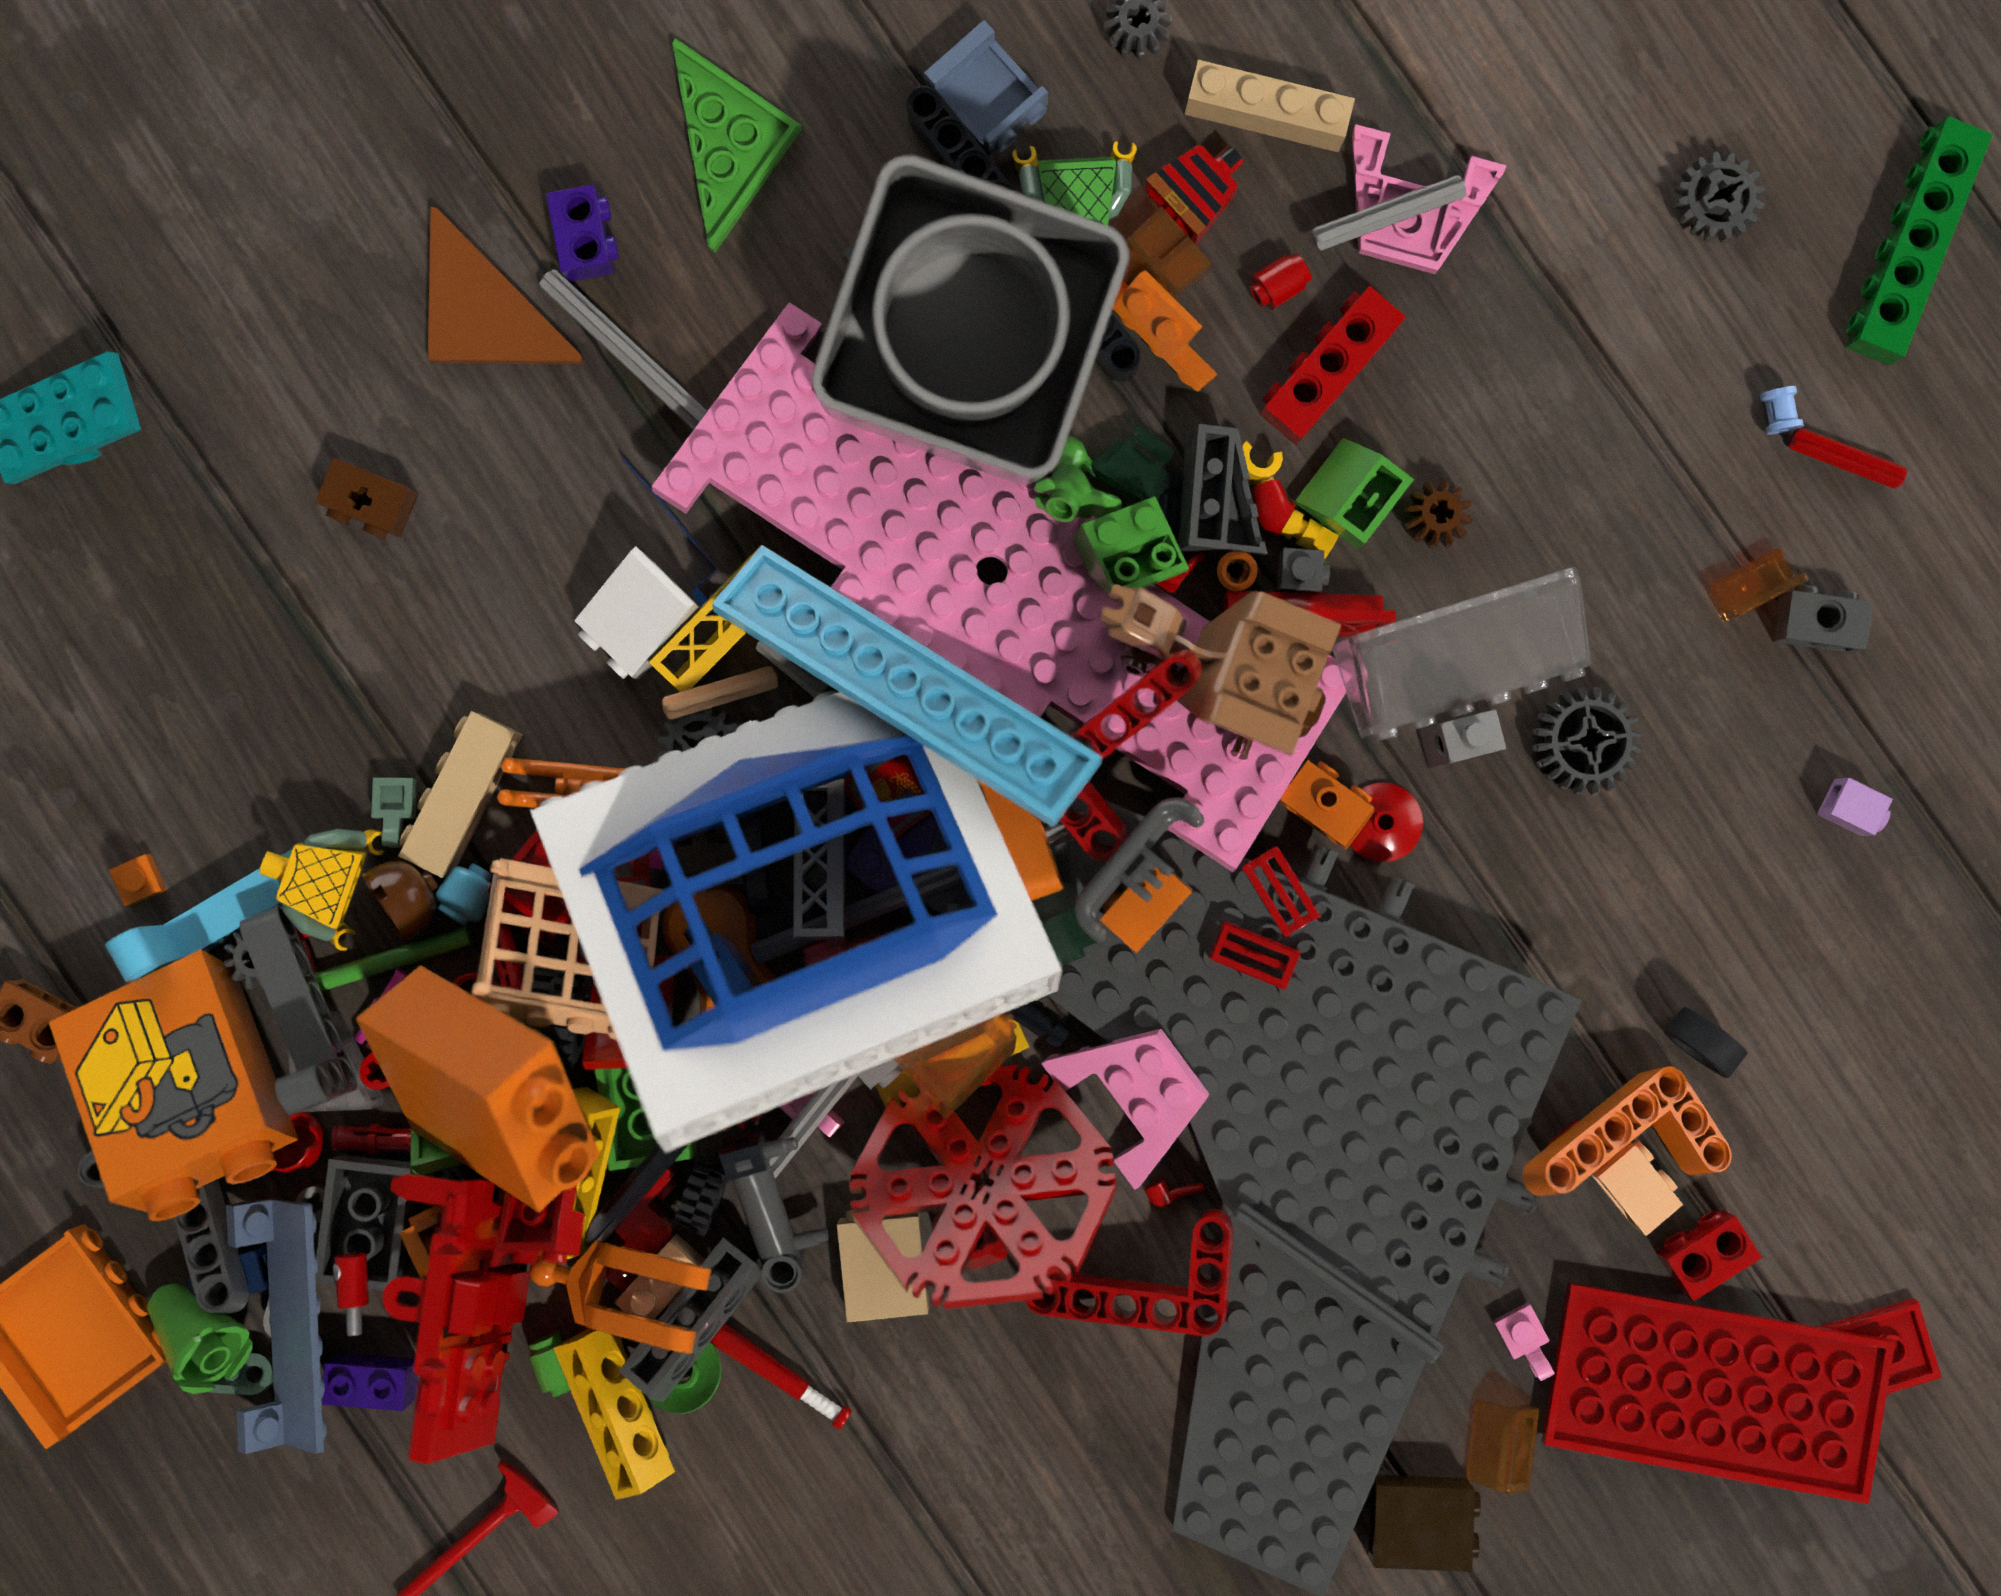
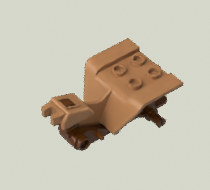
M1113 584L1108 597L1118 601L1121 609L1113 610L1104 606L1099 619L1110 625L1107 632L1110 637L1120 640L1125 644L1120 657L1123 661L1121 665L1123 670L1132 675L1143 676L1162 662L1160 659L1164 660L1178 650L1190 651L1200 660L1202 672L1193 687L1180 697L1177 702L1201 721L1217 725L1238 734L1231 750V755L1234 757L1241 750L1239 759L1246 760L1253 741L1289 756L1293 755L1298 739L1306 736L1310 729L1317 724L1323 710L1326 697L1323 689L1318 688L1317 685L1328 656L1334 646L1341 624L1266 593L1255 591L1250 592L1204 626L1195 646L1182 638L1187 621L1183 619L1175 606L1143 588H1127ZM1180 662L1172 663L1170 673L1173 678L1181 682L1188 681L1190 679L1189 668ZM1178 666L1181 667L1180 672L1177 671Z

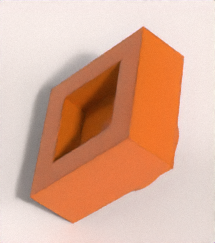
M144 854L109 870L124 907L133 906L167 891L152 854Z

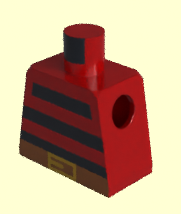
M1198 145L1150 175L1146 179L1144 192L1195 246L1234 198L1238 185L1230 175L1244 162L1241 155L1231 145H1227L1214 158L1202 145Z

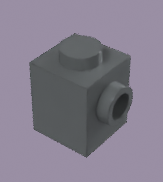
M1283 548L1278 554L1276 592L1319 594L1322 591V586H1328L1330 562L1324 561L1323 550Z

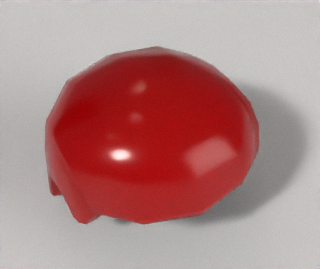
M302 1111L290 1115L299 1140L273 1152L277 1165L272 1170L286 1173L296 1172L309 1168L320 1157L324 1144L323 1126L318 1118L310 1112Z

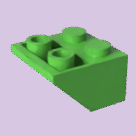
M1343 438L1294 503L1339 535L1340 538L1356 550H1359L1375 532L1414 479L1382 454Z
M1155 496L1081 524L1074 539V543L1090 577L1108 595L1113 584L1127 588L1144 589L1189 570Z

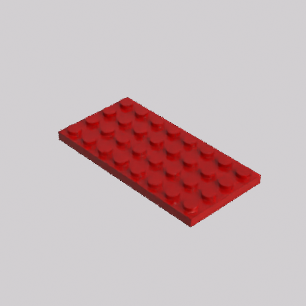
M1568 1282L1553 1367L1555 1374L1552 1375L1541 1442L1545 1446L1869 1504L1895 1342L1886 1338Z

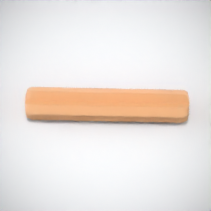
M771 666L752 670L665 696L662 699L663 711L668 719H677L776 689L778 687V677Z

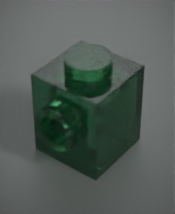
M1076 906L1040 921L1057 960L1061 959L1063 965L1086 956L1083 949L1097 943L1078 925L1075 915Z

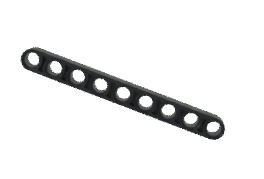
M919 86L910 92L906 101L908 121L912 129L941 166L962 174L970 166L981 167L985 173L978 180L1017 193L939 92L929 86ZM922 104H929L935 108V111L929 116L922 117L915 113V109ZM946 135H954L960 140L958 145L953 148L943 147L939 143L941 138ZM1111 312L1106 325L1108 332L1102 336L1094 360L1110 379L1117 382H1126L1137 373L1141 360V351L1133 338ZM1118 352H1124L1131 356L1133 364L1121 369L1113 364L1111 357Z

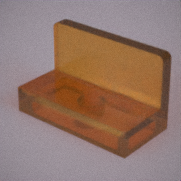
M1776 548L1704 588L1722 621L1725 622L1751 611L1809 578L1805 572L1794 575L1780 548Z
M1477 1400L1474 1410L1467 1480L1506 1494L1530 1490L1539 1409L1529 1405L1506 1407L1486 1400Z

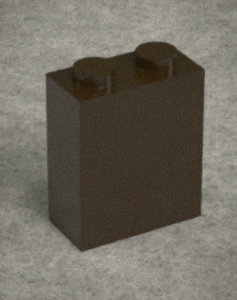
M1377 1474L1369 1494L1367 1555L1373 1567L1472 1572L1473 1558H1478L1479 1536L1478 1533L1474 1532V1517H1479L1481 1512L1479 1492H1475L1474 1487L1467 1478Z

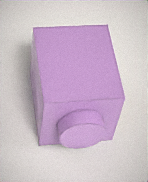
M1838 778L1833 780L1817 815L1859 836H1875L1877 832L1883 830L1889 821L1891 812L1888 808L1893 799L1851 778Z

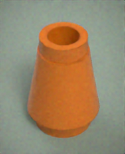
M1231 551L1225 554L1218 563V579L1225 588L1231 591L1245 590L1254 583L1257 577V564L1248 553L1244 551ZM1237 562L1241 566V572L1237 577H1230L1227 568L1231 563Z

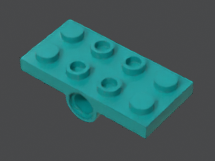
M104 352L0 399V472L5 484L20 483L62 464L74 465L94 460L101 455V447L142 430L118 353Z

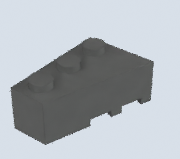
M1198 424L1187 432L1178 532V546L1181 552H1202L1207 555L1224 556L1231 551H1244L1251 555L1253 559L1267 554L1265 541L1262 542L1256 518L1259 516L1256 504H1253L1248 479L1250 477L1238 428Z

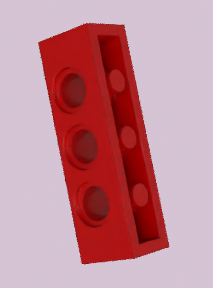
M1371 286L1362 295L1356 291L1353 292L1339 309L1344 313V316L1334 326L1329 321L1313 339L1319 345L1309 356L1302 352L1287 369L1292 374L1283 386L1276 382L1261 399L1266 406L1260 416L1295 446L1406 318L1404 314ZM1352 325L1360 327L1365 334V340L1361 342L1352 341L1347 336L1346 327ZM1326 355L1334 357L1339 363V370L1336 372L1324 370L1320 364V357ZM1299 385L1308 387L1313 393V400L1307 403L1297 400L1293 392L1294 387Z

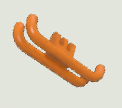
M506 757L500 764L501 769L506 773L557 778L555 782L556 794L503 789L498 793L497 799L502 805L539 808V805L546 799L556 796L565 798L578 793L582 786L590 782L602 781L604 783L617 778L619 773L627 768Z

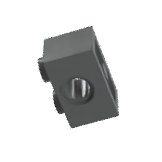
M1796 585L1794 590L1780 594L1778 597L1772 642L1845 653L1867 650L1873 602L1859 600V594L1855 592L1834 591V595L1830 596L1819 594L1818 587ZM1819 608L1825 610L1829 616V623L1826 628L1822 627L1817 621Z

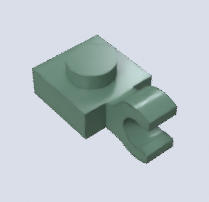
M373 778L371 818L383 819L382 846L402 848L399 845V841L406 829L404 819H416L417 779Z

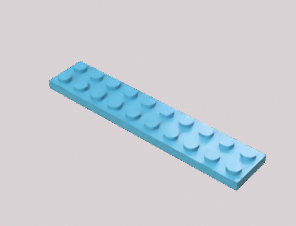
M761 545L712 603L713 611L1053 828L1101 765L1102 756Z

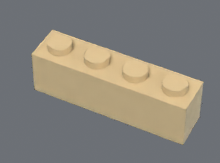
M1198 60L1185 115L1339 152L1346 137L1355 98Z
M471 711L468 717L463 716L454 731V737L457 740L451 752H445L437 764L435 773L439 774L433 788H427L418 802L417 809L420 810V813L414 825L409 824L400 838L399 845L402 846V849L398 856L441 878H446L450 870L460 862L504 774L500 766L501 761L506 757L513 756L523 734L481 713Z

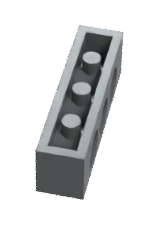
M722 1238L701 1265L712 1269L707 1290L684 1287L658 1320L696 1331L697 1334L692 1353L672 1351L641 1342L618 1371L649 1398L662 1403L665 1401L762 1276V1267L725 1238Z

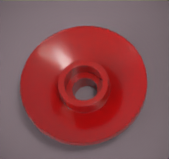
M1374 783L1361 788L1371 796L1372 800L1369 804L1374 807V814L1350 844V847L1358 855L1374 862H1392L1406 856L1418 843L1423 829V816L1418 802L1407 790L1391 783ZM1384 814L1388 815L1392 820V825L1388 830L1381 829L1378 824L1379 818Z

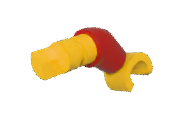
M1246 440L1242 447L1250 477L1248 483L1254 486L1251 488L1253 504H1256L1259 515L1256 517L1257 522L1263 529L1275 537H1278L1280 534L1289 540L1293 536L1297 539L1296 544L1304 549L1323 550L1324 559H1326L1339 535L1311 518L1308 522L1303 519L1304 514L1296 510V504L1288 499L1281 481L1278 479L1274 480L1273 475L1279 470L1283 461L1282 451L1273 453L1267 460V468H1259L1250 460L1249 453L1252 446Z

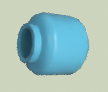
M471 863L468 869L461 866L453 867L436 892V900L440 904L437 910L463 926L468 921L473 923L479 922L488 910L490 899L488 887L491 885L489 881L492 875Z

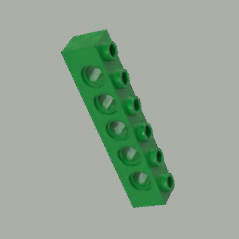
M1947 116L1935 127L1930 126L1925 131L1919 143V150L1923 151L1919 162L1911 167L1904 182V186L1908 187L1904 200H1900L1890 216L1889 222L1894 224L1890 235L1883 239L1877 249L1875 260L1879 261L1875 273L1869 275L1861 289L1860 296L1864 298L1861 308L1852 315L1846 327V333L1850 335L1845 346L1846 349L1888 366L1905 357L1993 133ZM1938 160H1942L1947 164L1949 173L1941 170ZM1924 196L1933 201L1935 210H1931L1925 205ZM1909 233L1918 237L1920 248L1911 243ZM1895 270L1903 273L1906 280L1905 285L1896 280ZM1880 306L1888 309L1891 314V322L1881 317Z

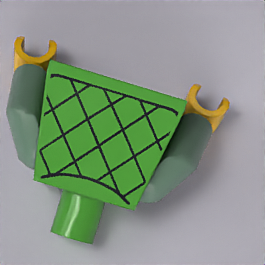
M1115 141L1110 157L1038 161L1035 148L1030 146L1031 157L1028 160H1020L1016 149L1013 150L1012 156L1014 166L1019 171L1023 196L1108 226L1109 219L1118 216L1131 193L1132 163L1137 147L1134 143H1131L1129 154L1123 155L1117 150L1118 141Z

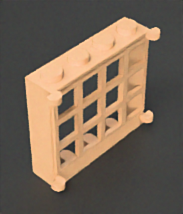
M502 858L493 861L490 872H494L478 978L477 983L473 985L472 994L507 1016L526 1020V1023L532 1026L547 1027L552 1024L568 1027L569 1031L577 1034H588L593 1031L609 1034L610 1038L618 1040L602 998L601 1004L571 999L574 973L593 976L589 965L575 963L579 937L573 921L571 920V925L541 920L544 894L563 897L553 868ZM617 881L628 910L635 909L663 892V889ZM505 887L535 892L532 918L501 912ZM659 911L643 920L640 938L652 970ZM500 922L530 928L527 954L496 948ZM539 930L569 935L566 961L536 956ZM494 959L525 964L522 990L491 985ZM534 966L565 971L561 997L531 992Z

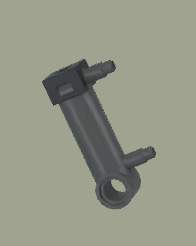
M763 1129L724 1139L719 1158L727 1181L732 1180L762 1264L761 1275L764 1284L774 1292L787 1293L794 1290L800 1284L806 1259L804 1249L827 1241L829 1233L826 1228L794 1234L769 1161L770 1158L785 1155L789 1151L796 1150L798 1142L795 1137L780 1138L767 1142ZM787 1262L792 1268L781 1269L775 1263Z

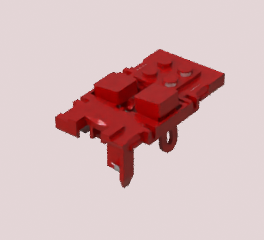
M404 1174L392 1178L390 1190L402 1199L443 1205L441 1224L434 1227L427 1278L397 1277L388 1283L383 1292V1305L387 1313L399 1320L420 1323L414 1363V1373L419 1375L408 1450L409 1460L413 1462L430 1464L495 1443L501 1401L499 1395L502 1373L510 1356V1352L502 1351V1346L512 1342L513 1324L524 1320L530 1271L521 1270V1263L512 1262L513 1254L496 1251L505 1190L500 1187L498 1200H492L495 1184L488 1179L456 1181L417 1174ZM401 1291L415 1292L420 1297V1303L416 1307L403 1305L398 1300L399 1293ZM443 1327H449V1333L453 1334L442 1336Z

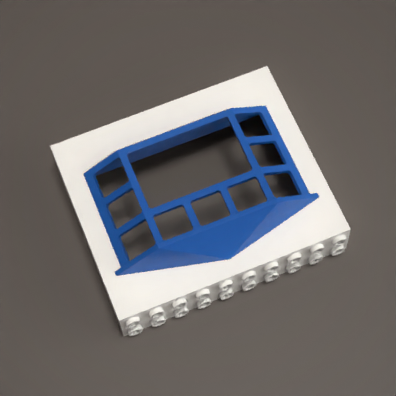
M827 691L821 693L809 704L801 707L795 705L785 707L779 710L775 717L762 722L757 720L746 722L740 725L736 732L723 737L718 735L707 737L701 740L697 747L684 752L678 750L668 752L662 755L656 763L643 768L642 766L629 767L620 772L617 778L604 783L602 781L590 782L582 786L578 793L565 798L561 796L551 797L543 801L539 808L531 810L656 1140L665 1153L1058 991L1062 969L977 779L841 692ZM906 754L925 795L880 803L865 769ZM852 774L866 808L816 828L801 794ZM788 799L801 828V835L756 853H751L736 819ZM930 809L935 816L949 851L906 860L901 855L886 818ZM724 824L737 859L698 876L686 879L672 844ZM867 824H873L914 917L915 924L741 995L732 996L692 898L693 894ZM659 850L672 885L629 912L615 877L614 868ZM955 865L974 908L937 917H929L911 875ZM679 901L694 936L695 944L652 970L636 931V925L673 902ZM702 959L719 1002L714 1007L675 1029L659 990V983L695 961Z

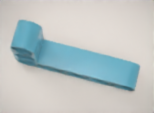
M292 850L286 852L282 856L290 858ZM259 868L164 925L142 926L130 929L108 941L105 947L125 982L135 981L200 949L208 952L234 936L233 933L236 930H240V921L277 905H282L283 903L276 899L281 881L260 875Z

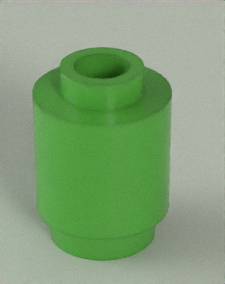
M559 1332L546 1335L528 1345L531 1351L528 1358L541 1392H551L552 1397L571 1391L553 1349L566 1341L562 1340Z

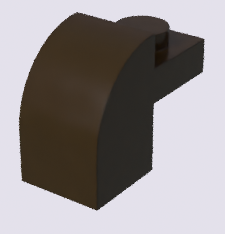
M713 829L693 836L692 844L676 847L682 867L692 877L737 859L731 842L714 843ZM745 873L716 885L744 884L746 882Z

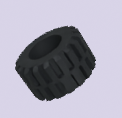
M534 966L531 992L561 997L565 971ZM574 973L571 999L590 1003L592 990L591 976ZM516 1020L551 1040L563 1069L573 1070L582 1056L586 1034L573 1033L568 1030V1027L552 1024L547 1027H536L526 1023V1020Z

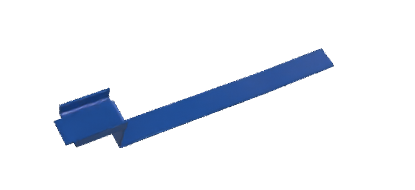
M622 457L623 462L655 496L703 557L714 568L715 571L700 582L691 592L695 600L702 606L708 599L699 588L717 574V568L705 556L658 496L652 492L651 488Z

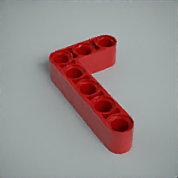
M1178 650L1170 654L1069 737L1076 741H1087L1091 744L1093 751L1102 756L1101 760H1103L1193 687L1202 672L1200 660L1194 653L1187 650ZM1180 662L1185 664L1190 670V679L1181 682L1173 678L1170 673L1172 663ZM1144 688L1152 690L1157 696V706H1144L1138 699V691ZM1115 714L1120 716L1125 723V731L1119 733L1112 731L1106 722L1107 715ZM1088 781L1076 797L1086 802L1088 813L1078 814L1069 806L1059 820L1090 857L1098 861H1107L1126 840L1127 831L1121 819ZM1106 830L1110 832L1114 837L1115 844L1112 846L1102 845L1096 837V831Z
M1212 1209L1205 1212L1195 1224L1192 1234L1188 1287L1071 1273V1280L1067 1282L1061 1274L1053 1273L1050 1274L1048 1279L1053 1285L1055 1300L1033 1299L1025 1300V1303L1033 1313L1041 1316L1198 1336H1211L1222 1327L1228 1312L1234 1225L1230 1222L1231 1217L1222 1210ZM1207 1222L1217 1223L1222 1227L1224 1237L1220 1240L1208 1238L1204 1233V1224ZM1205 1263L1214 1264L1219 1269L1221 1278L1216 1281L1207 1280L1203 1277L1200 1266ZM1085 1289L1090 1291L1095 1298V1305H1083L1077 1298V1290ZM1120 1294L1129 1295L1134 1300L1136 1309L1125 1311L1120 1308L1117 1303V1296ZM1161 1299L1171 1301L1176 1307V1314L1174 1316H1165L1160 1313L1157 1308V1301ZM1204 1304L1212 1306L1217 1312L1218 1319L1214 1321L1203 1320L1197 1312V1307Z

